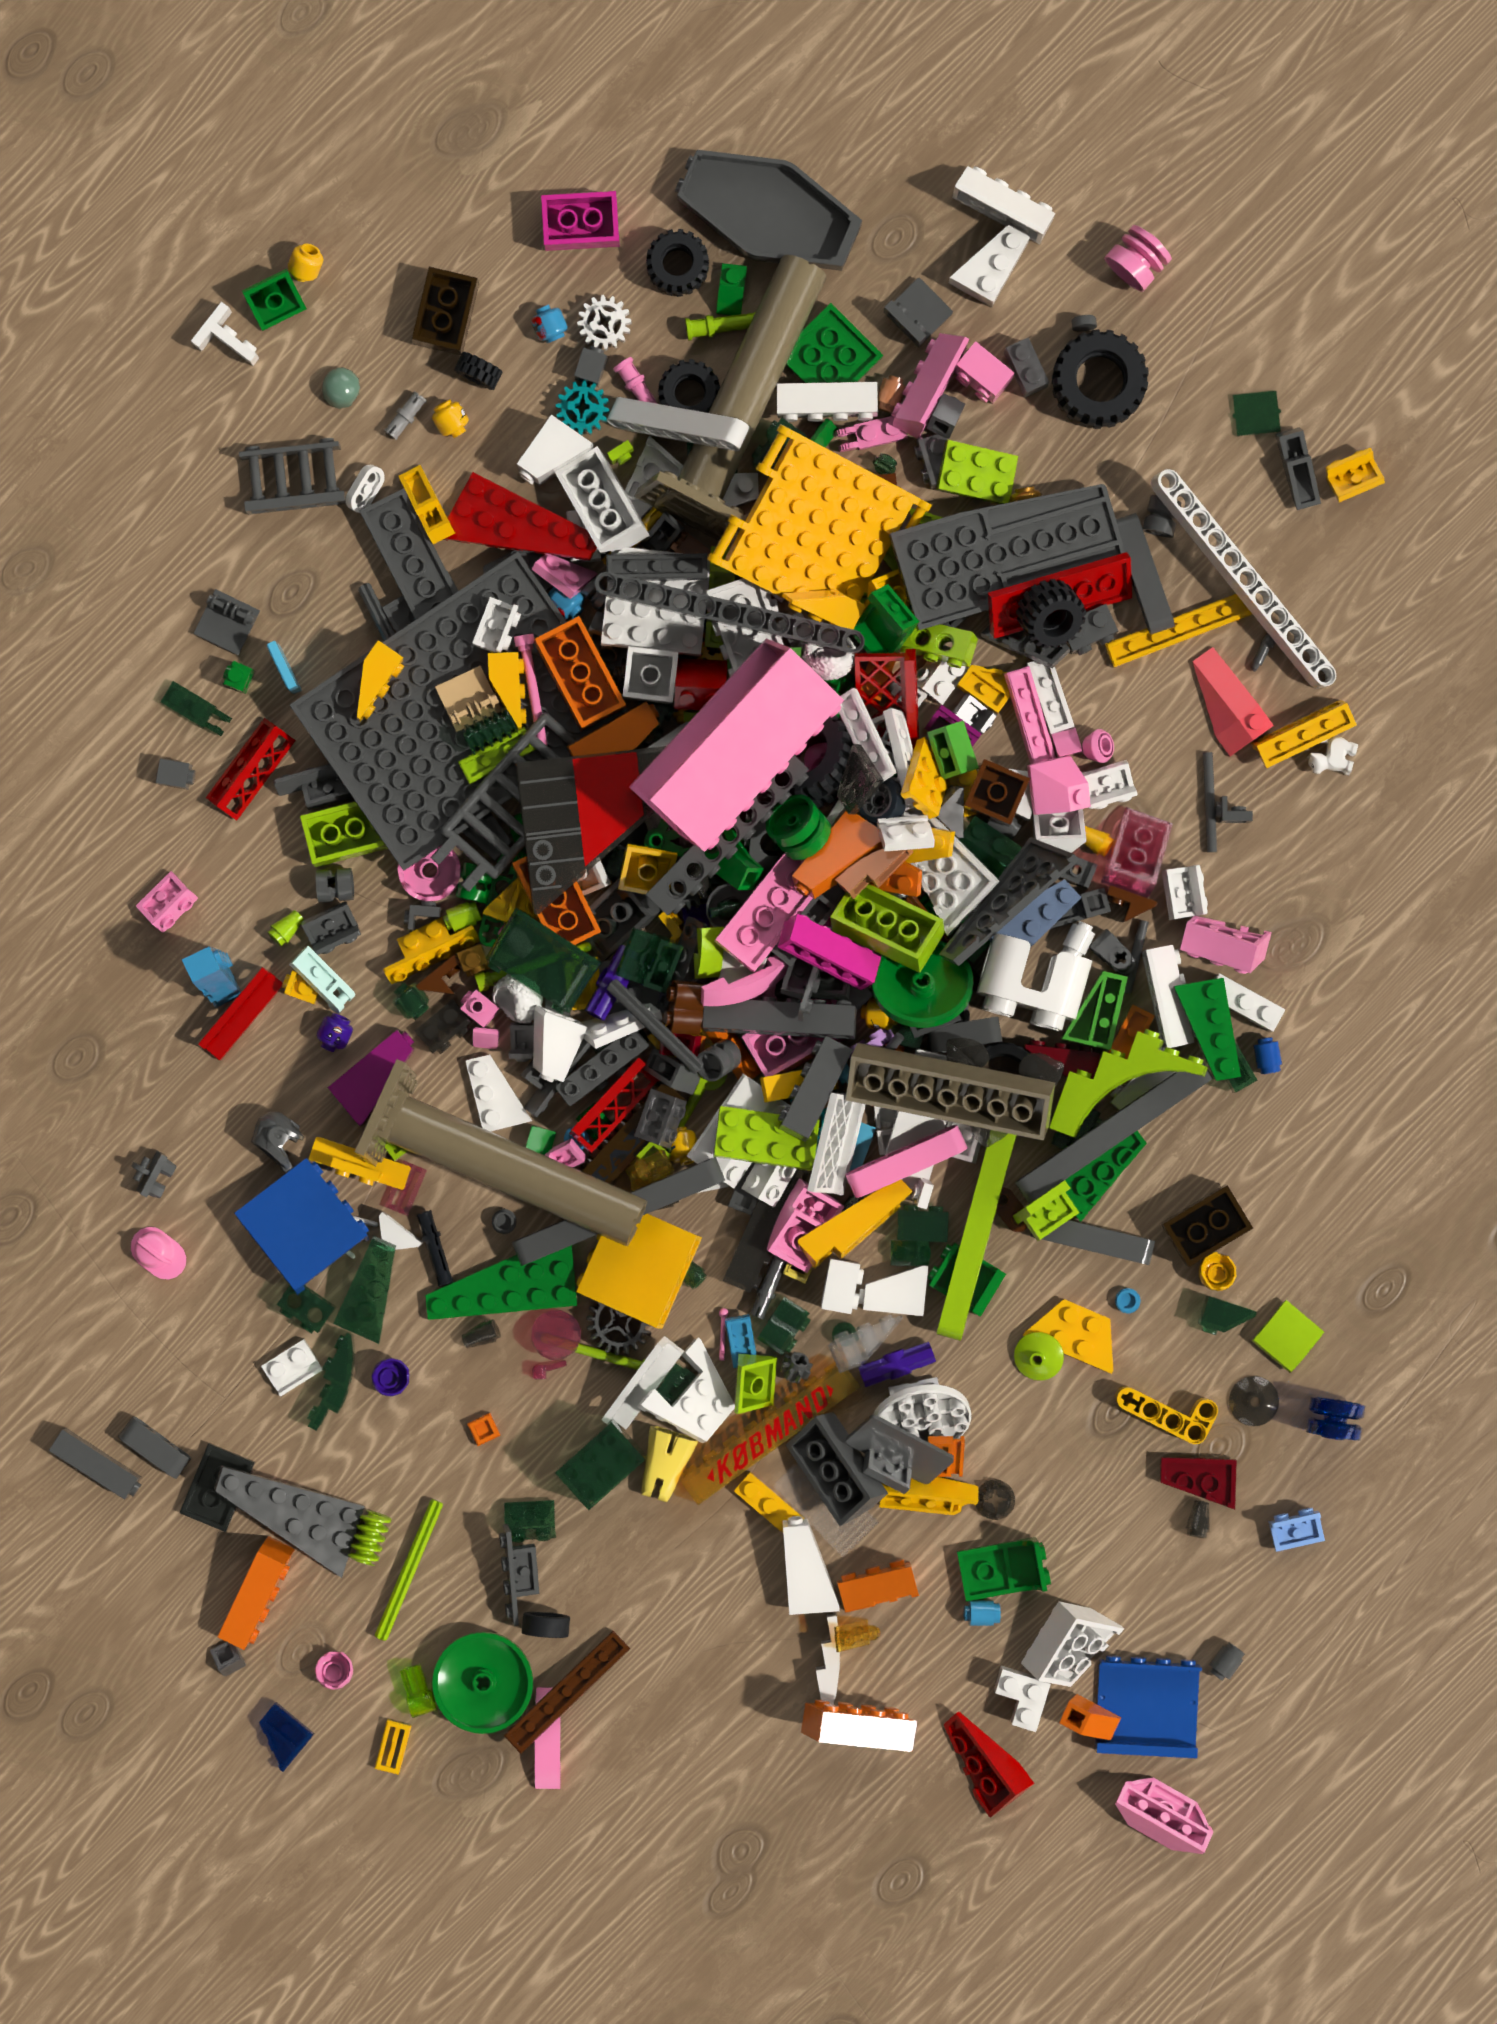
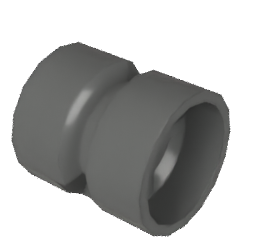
M1151 495L1147 508L1151 514L1145 517L1143 531L1160 537L1173 538L1177 524L1173 520L1175 517L1157 495ZM1177 500L1178 505L1181 507L1182 503Z
M352 868L337 869L335 873L330 869L316 870L318 902H333L334 898H338L339 901L354 900ZM335 883V888L330 887V884Z
M727 1039L716 1042L697 1056L704 1064L698 1073L708 1081L719 1080L737 1068L741 1063L739 1048L735 1043Z

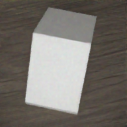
M382 1212L379 1215L383 1251L414 1248L422 1245L423 1242L387 1213Z

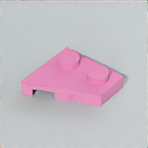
M545 554L532 567L534 572L570 599L581 592L597 576V573L552 554Z

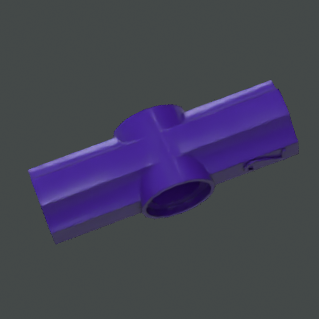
M624 945L619 946L609 966L601 972L596 981L597 988L585 1008L588 1014L601 1021H605L616 1001V998L607 990V986L614 979H617L627 988L629 983L628 977L640 957L636 951Z
M927 1341L905 1350L899 1349L882 1356L883 1358L863 1364L858 1368L865 1387L887 1379L893 1380L912 1373V1370L933 1364L936 1360L930 1343Z

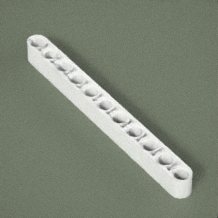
M1171 469L1154 475L1151 487L1155 494L1309 685L1318 689L1333 684L1336 680L1334 667L1181 477ZM1162 476L1169 480V488H1165L1162 485ZM1178 496H1181L1182 498H1184V500H1185V507H1184V508H1182V507H1180V506L1178 505V503H1177V497H1178ZM1194 515L1200 518V527H1196L1194 525ZM1209 535H1213L1216 538L1217 543L1215 547L1210 545L1208 541ZM1225 554H1227V555H1229V556L1231 557V559H1232V565H1231V566H1228V565L1225 563V561H1224V556H1225ZM1241 573L1248 579L1246 586L1240 582ZM1257 593L1263 597L1262 605L1256 602L1255 596ZM1273 612L1279 617L1278 624L1273 623L1271 620ZM1288 631L1294 635L1295 640L1293 644L1287 640ZM1304 651L1310 655L1309 663H1306L1302 658ZM1319 670L1325 674L1324 682H1321L1318 678Z

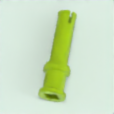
M756 312L718 318L706 315L703 319L695 320L685 318L688 341L692 340L693 337L708 336L712 338L715 336V333L748 329Z

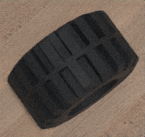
M672 229L668 230L665 235L661 233L656 241H652L651 248L647 251L646 264L648 276H650L651 282L657 286L659 291H665L669 296L677 294V297H681L684 293L692 294L695 288L698 290L701 287V283L705 282L707 278V272L709 271L707 249L702 244V240L699 237H694V233L690 231L685 233L683 229H678V232H673ZM676 250L688 253L693 261L691 269L680 276L669 274L663 267L664 257Z
M689 359V362L681 360L679 364L669 366V370H665L663 373V377L659 382V402L661 405L708 413L720 389L719 379L713 373V369L710 366L706 367L705 363L701 361L697 363L694 359ZM695 380L703 386L705 394L700 403L694 406H685L677 401L675 389L682 381Z
M1050 579L1049 582L1044 580L1037 586L1033 585L1029 592L1026 591L1023 594L1024 598L1020 599L1018 603L1020 607L1017 608L1016 614L1018 615L1017 620L1031 641L1037 646L1041 645L1042 648L1048 649L1051 646L1053 649L1057 648L1059 644L1062 646L1067 644L1069 639L1073 640L1076 637L1075 634L1077 632L1080 633L1082 630L1081 625L1085 624L1086 619L1084 616L1086 615V610L1082 601L1072 588L1061 580L1058 582L1055 579Z

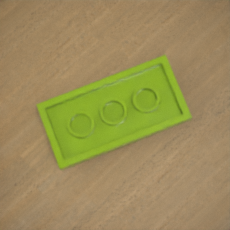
M720 1106L713 1157L812 1171L820 1120L817 1121L809 1139L804 1142L778 1129L781 1121L778 1120L780 1114Z

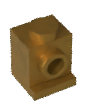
M481 944L457 953L467 977L491 969Z

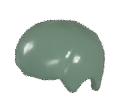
M344 367L333 369L323 380V399L332 407L338 409L349 407L359 395V378L349 369Z

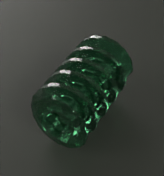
M505 707L500 708L501 716L495 711L491 712L492 720L486 715L482 716L483 724L474 720V729L468 724L464 725V733L462 732L473 756L476 755V746L480 750L485 751V742L493 747V738H496L501 743L503 742L502 734L505 733L509 738H512V729L518 733L516 725Z

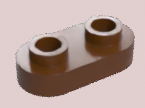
M1002 1187L1000 1196L1005 1195L1007 1203L1001 1205L998 1202L996 1213L1011 1231L1022 1232L1028 1228L1024 1221L1019 1225L1015 1224L1013 1215L1025 1207L1010 1189Z

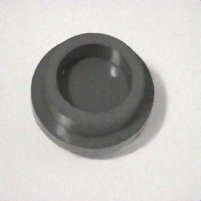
M501 1209L492 1217V1226L500 1234H508L516 1227V1216L510 1210Z

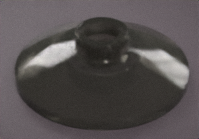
M1258 1376L1245 1377L1239 1380L1230 1392V1410L1233 1416L1245 1425L1260 1426L1266 1424L1275 1416L1278 1410V1392L1273 1384L1265 1378ZM1253 1397L1259 1398L1258 1406L1251 1405Z

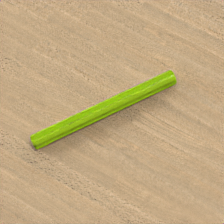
M432 1499L429 1502L375 1632V1637L380 1640L386 1641L389 1637L443 1507V1503Z

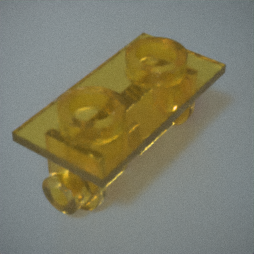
M867 1619L834 1627L836 1652L869 1645L870 1641L876 1640L880 1636V1629L874 1625H868Z

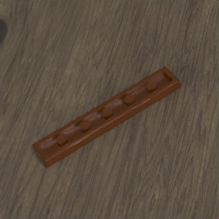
M612 1631L503 1736L522 1754L630 1650V1647Z

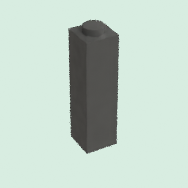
M68 1428L62 1429L49 1449L50 1452L124 1500L129 1495L134 1497L142 1485L138 1482L142 1476Z

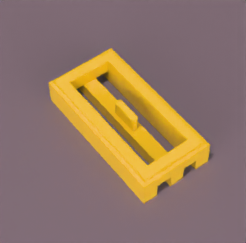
M387 1719L374 1769L399 1775L412 1725ZM395 1727L386 1766L381 1765L390 1728ZM400 1729H403L405 1732L396 1767L392 1768L391 1764Z

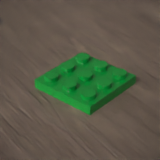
M830 303L801 332L786 366L803 383L859 382L883 358V354Z

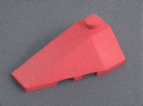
M1213 647L1192 661L1206 703L1207 712L1211 719L1214 735L1229 757L1274 726L1259 704Z

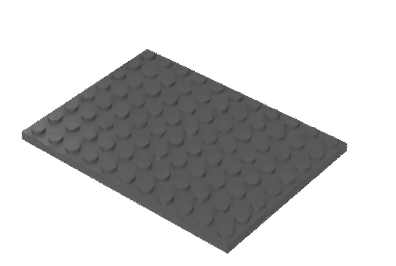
M518 551L382 642L403 657L401 664L404 665V668L397 678L392 676L387 683L390 686L389 690L382 699L378 697L373 703L376 708L368 719L363 718L359 722L357 720L363 663L369 652L290 704L293 712L403 871L441 847L447 840L440 831L441 827L486 778L485 776L473 784H469L458 761L517 731L496 695L502 710L501 712L456 732L435 686L478 666H481L489 682L488 653L492 652L472 645L489 598L492 597L510 605L515 604L519 606L517 612L521 613L517 627L511 626L508 634L512 637L507 651L502 650L501 652H518V659H522L521 651L519 652L518 647H515L514 637L534 634L535 639L566 623V620ZM533 644L531 652L542 714H550L577 740L628 711L625 707V709L580 731L535 644ZM524 670V674H519L520 684H525V699H520L521 709L526 708V724H522V728L525 727L528 730L534 722ZM545 725L548 747L564 762L572 758L566 748L568 744ZM537 750L522 757L543 777L556 768ZM513 762L503 772L522 791L533 784H519L521 781H530L532 779ZM497 781L486 792L500 805L513 798ZM480 800L470 810L479 820L492 812ZM462 819L453 831L460 834L469 828L470 825Z

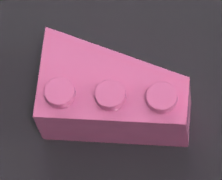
M1193 916L1186 924L1180 950L1187 952L1191 957H1203L1209 959L1215 965H1227L1233 967L1236 972L1246 974L1251 973L1265 959L1272 932L1264 931L1263 935L1248 932L1249 927L1241 926L1240 930L1226 927L1225 922Z

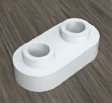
M371 464L361 469L346 495V505L349 509L360 513L359 510L371 505L384 482V472L382 469Z

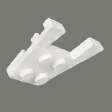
M698 1337L690 1343L682 1354L698 1372V1375L672 1406L653 1389L637 1407L644 1412H650L660 1421H666L674 1425L682 1433L704 1443L708 1441L734 1410L735 1404L706 1348Z

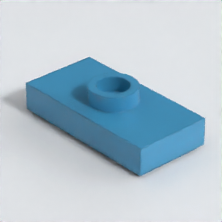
M750 1314L725 1318L733 1368H737L738 1354L757 1355Z

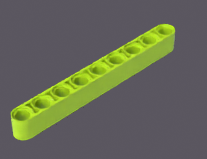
M991 1130L937 1329V1335L959 1341L962 1339L1015 1143L1016 1135Z

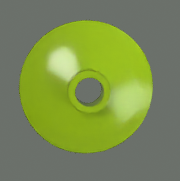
M1032 1332L1022 1337L1017 1343L1014 1351V1360L1017 1368L1023 1375L1033 1380L1042 1381L1054 1377L1060 1371L1064 1362V1352L1060 1343L1053 1336L1044 1332ZM1040 1356L1042 1362H1035L1033 1357Z

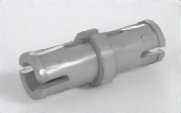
M414 391L402 409L398 408L396 411L398 414L384 431L397 440L409 423H413V417L427 400Z

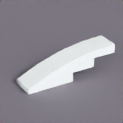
M837 1613L827 1614L831 1639L821 1641L825 1666L816 1667L821 1700L829 1701L831 1705H834L840 1670V1639Z

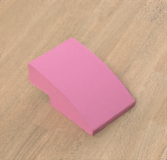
M799 1178L777 1218L767 1250L808 1273L812 1265L798 1245V1239L840 1214L844 1206L837 1199L826 1193L807 1191L809 1183Z

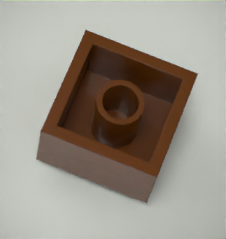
M983 759L964 803V808L1009 827L1030 778Z

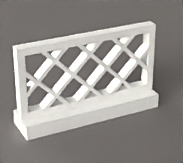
M890 708L883 711V715L873 718L872 721L876 729L880 723L885 722L886 731L883 737L880 738L884 747L886 744L891 746L893 754L890 759L897 770L898 777L896 781L901 784L902 788L913 755V748L904 712ZM911 797L904 799L906 804L905 811L915 808L913 806L914 800Z
M831 1092L807 1191L844 1195L847 1184L845 1174L850 1171L866 1105L846 1101V1092Z

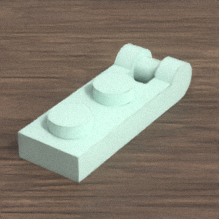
M309 946L305 947L289 964L328 1003V1006L335 1013L339 1014L344 1009V1004L355 997L354 991ZM336 989L340 993L338 997L333 994Z

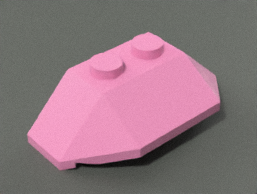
M1154 1777L1125 1782L1115 1803L1130 1827L1174 1851L1205 1853L1213 1830L1208 1825L1198 1803Z

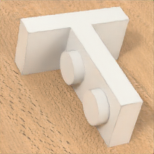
M221 302L191 342L202 351L213 336H215L254 366L259 359L255 353L257 348L247 340L242 343L235 338L237 333L229 326L221 327L232 313L230 308Z

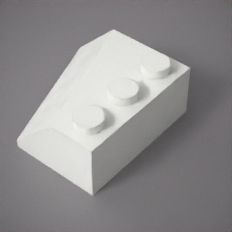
M1059 1601L1053 1608L1044 1626L1040 1629L1032 1646L1027 1650L1021 1664L1038 1681L1071 1687L1091 1666L1090 1659L1098 1651L1104 1652L1109 1646L1106 1642L1115 1633L1119 1635L1124 1628L1091 1608Z

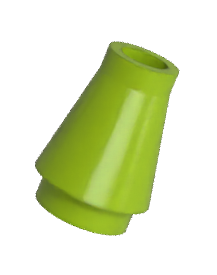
M293 910L289 915L270 926L271 929L267 933L279 946H282L284 943L288 944L301 925V922L304 921V918L296 910Z

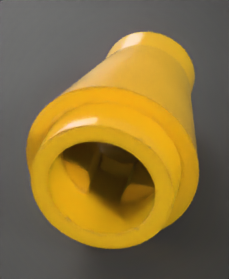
M1085 826L1086 842L1084 844L1097 856L1100 854L1105 857L1112 847L1114 839L1108 833Z

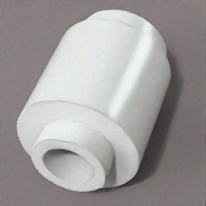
M1079 921L1078 925L1073 923L1063 942L1064 948L1062 952L1081 957L1085 955L1095 936V933L1091 931L1093 927Z

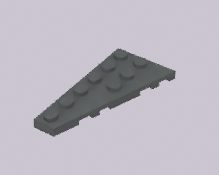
M221 1465L214 1491L342 1578L348 1560L347 1555L351 1551L352 1547L350 1546L353 1544V1536L357 1532L358 1528L356 1526L360 1523L361 1518L359 1517L363 1513L364 1505Z

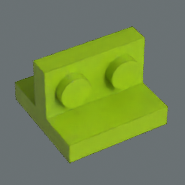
M1064 1180L1014 1214L1013 1217L1018 1224L1024 1221L1035 1239L1039 1241L1079 1214V1211L1066 1194V1191L1071 1188Z

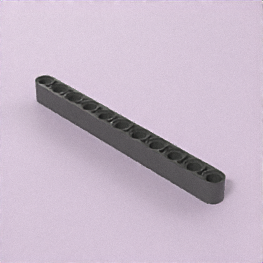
M610 572L600 573L595 579L596 590L601 595L849 654L860 652L864 646L865 639L863 635L857 630ZM605 577L611 578L614 582L612 589L609 591H604L599 586L600 581ZM629 583H634L638 586V593L633 597L626 596L624 593V588ZM659 589L663 592V598L660 602L655 603L649 600L651 590ZM677 595H684L688 599V603L684 608L674 606L673 600ZM706 600L712 604L710 613L702 614L698 611V605L701 601ZM728 606H732L737 610V615L732 620H727L722 615L723 610ZM757 612L761 615L762 621L759 625L752 626L748 623L747 617L750 613ZM774 619H784L787 624L786 628L780 632L775 631L772 628ZM800 624L809 625L811 628L810 635L800 637L796 632L797 627ZM826 629L832 630L836 635L835 640L831 643H826L821 638L822 632ZM848 636H857L860 639V646L856 649L849 648L846 645Z

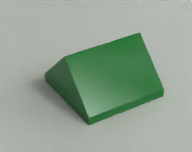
M287 269L242 290L262 331L307 309Z

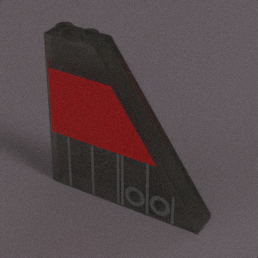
M666 746L515 763L533 914H540L655 813L629 786Z

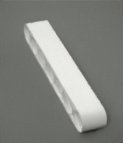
M622 397L616 398L607 418V422L618 429L733 451L740 450L749 430L748 424L736 418Z

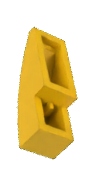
M421 465L399 475L398 477L432 544L434 545L455 534Z

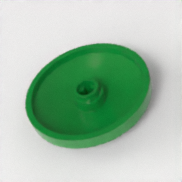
M941 940L920 973L882 955L875 982L872 984L875 1001L888 1017L906 1026L928 1028L945 1024L956 1018L966 1008L971 999L973 973L967 959L959 966L944 960L939 953L947 943Z
M493 1632L470 1633L453 1641L439 1657L433 1673V1694L442 1714L460 1729L479 1734L497 1732L513 1724L526 1710L533 1691L532 1668L522 1649L509 1638Z

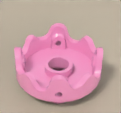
M438 849L405 871L398 864V875L404 890L421 901H439L450 895L457 887L461 874L460 861L453 849L440 865L430 858ZM429 863L437 867V873L432 878L425 877L423 874L424 866Z

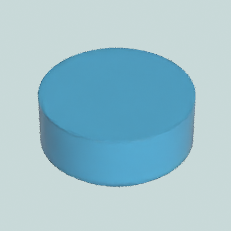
M1131 1288L1121 1289L1115 1296V1305L1123 1313H1133L1140 1306V1296Z

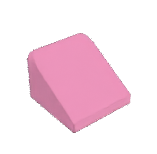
M1076 728L1051 735L1057 758L1083 751Z
M476 1027L473 1029L474 1047L498 1048L499 1031L497 1029Z

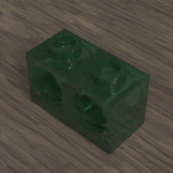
M304 1285L305 1290L298 1294L301 1297L302 1303L298 1308H294L289 1304V1297L296 1293L289 1286L276 1304L281 1307L279 1312L289 1319L295 1317L302 1322L300 1326L312 1334L314 1331L319 1333L337 1306ZM312 1308L321 1310L322 1319L319 1322H314L310 1319L309 1313Z

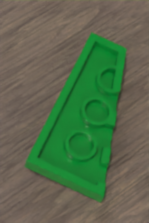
M1138 1130L1065 1180L1071 1188L1066 1191V1194L1079 1211V1214L1076 1215L1079 1222L1086 1217L1093 1206L1096 1205L1109 1187L1112 1186L1120 1174L1147 1144Z

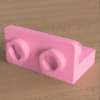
M170 871L136 907L152 925L163 933L171 928L175 921L193 906L198 897Z

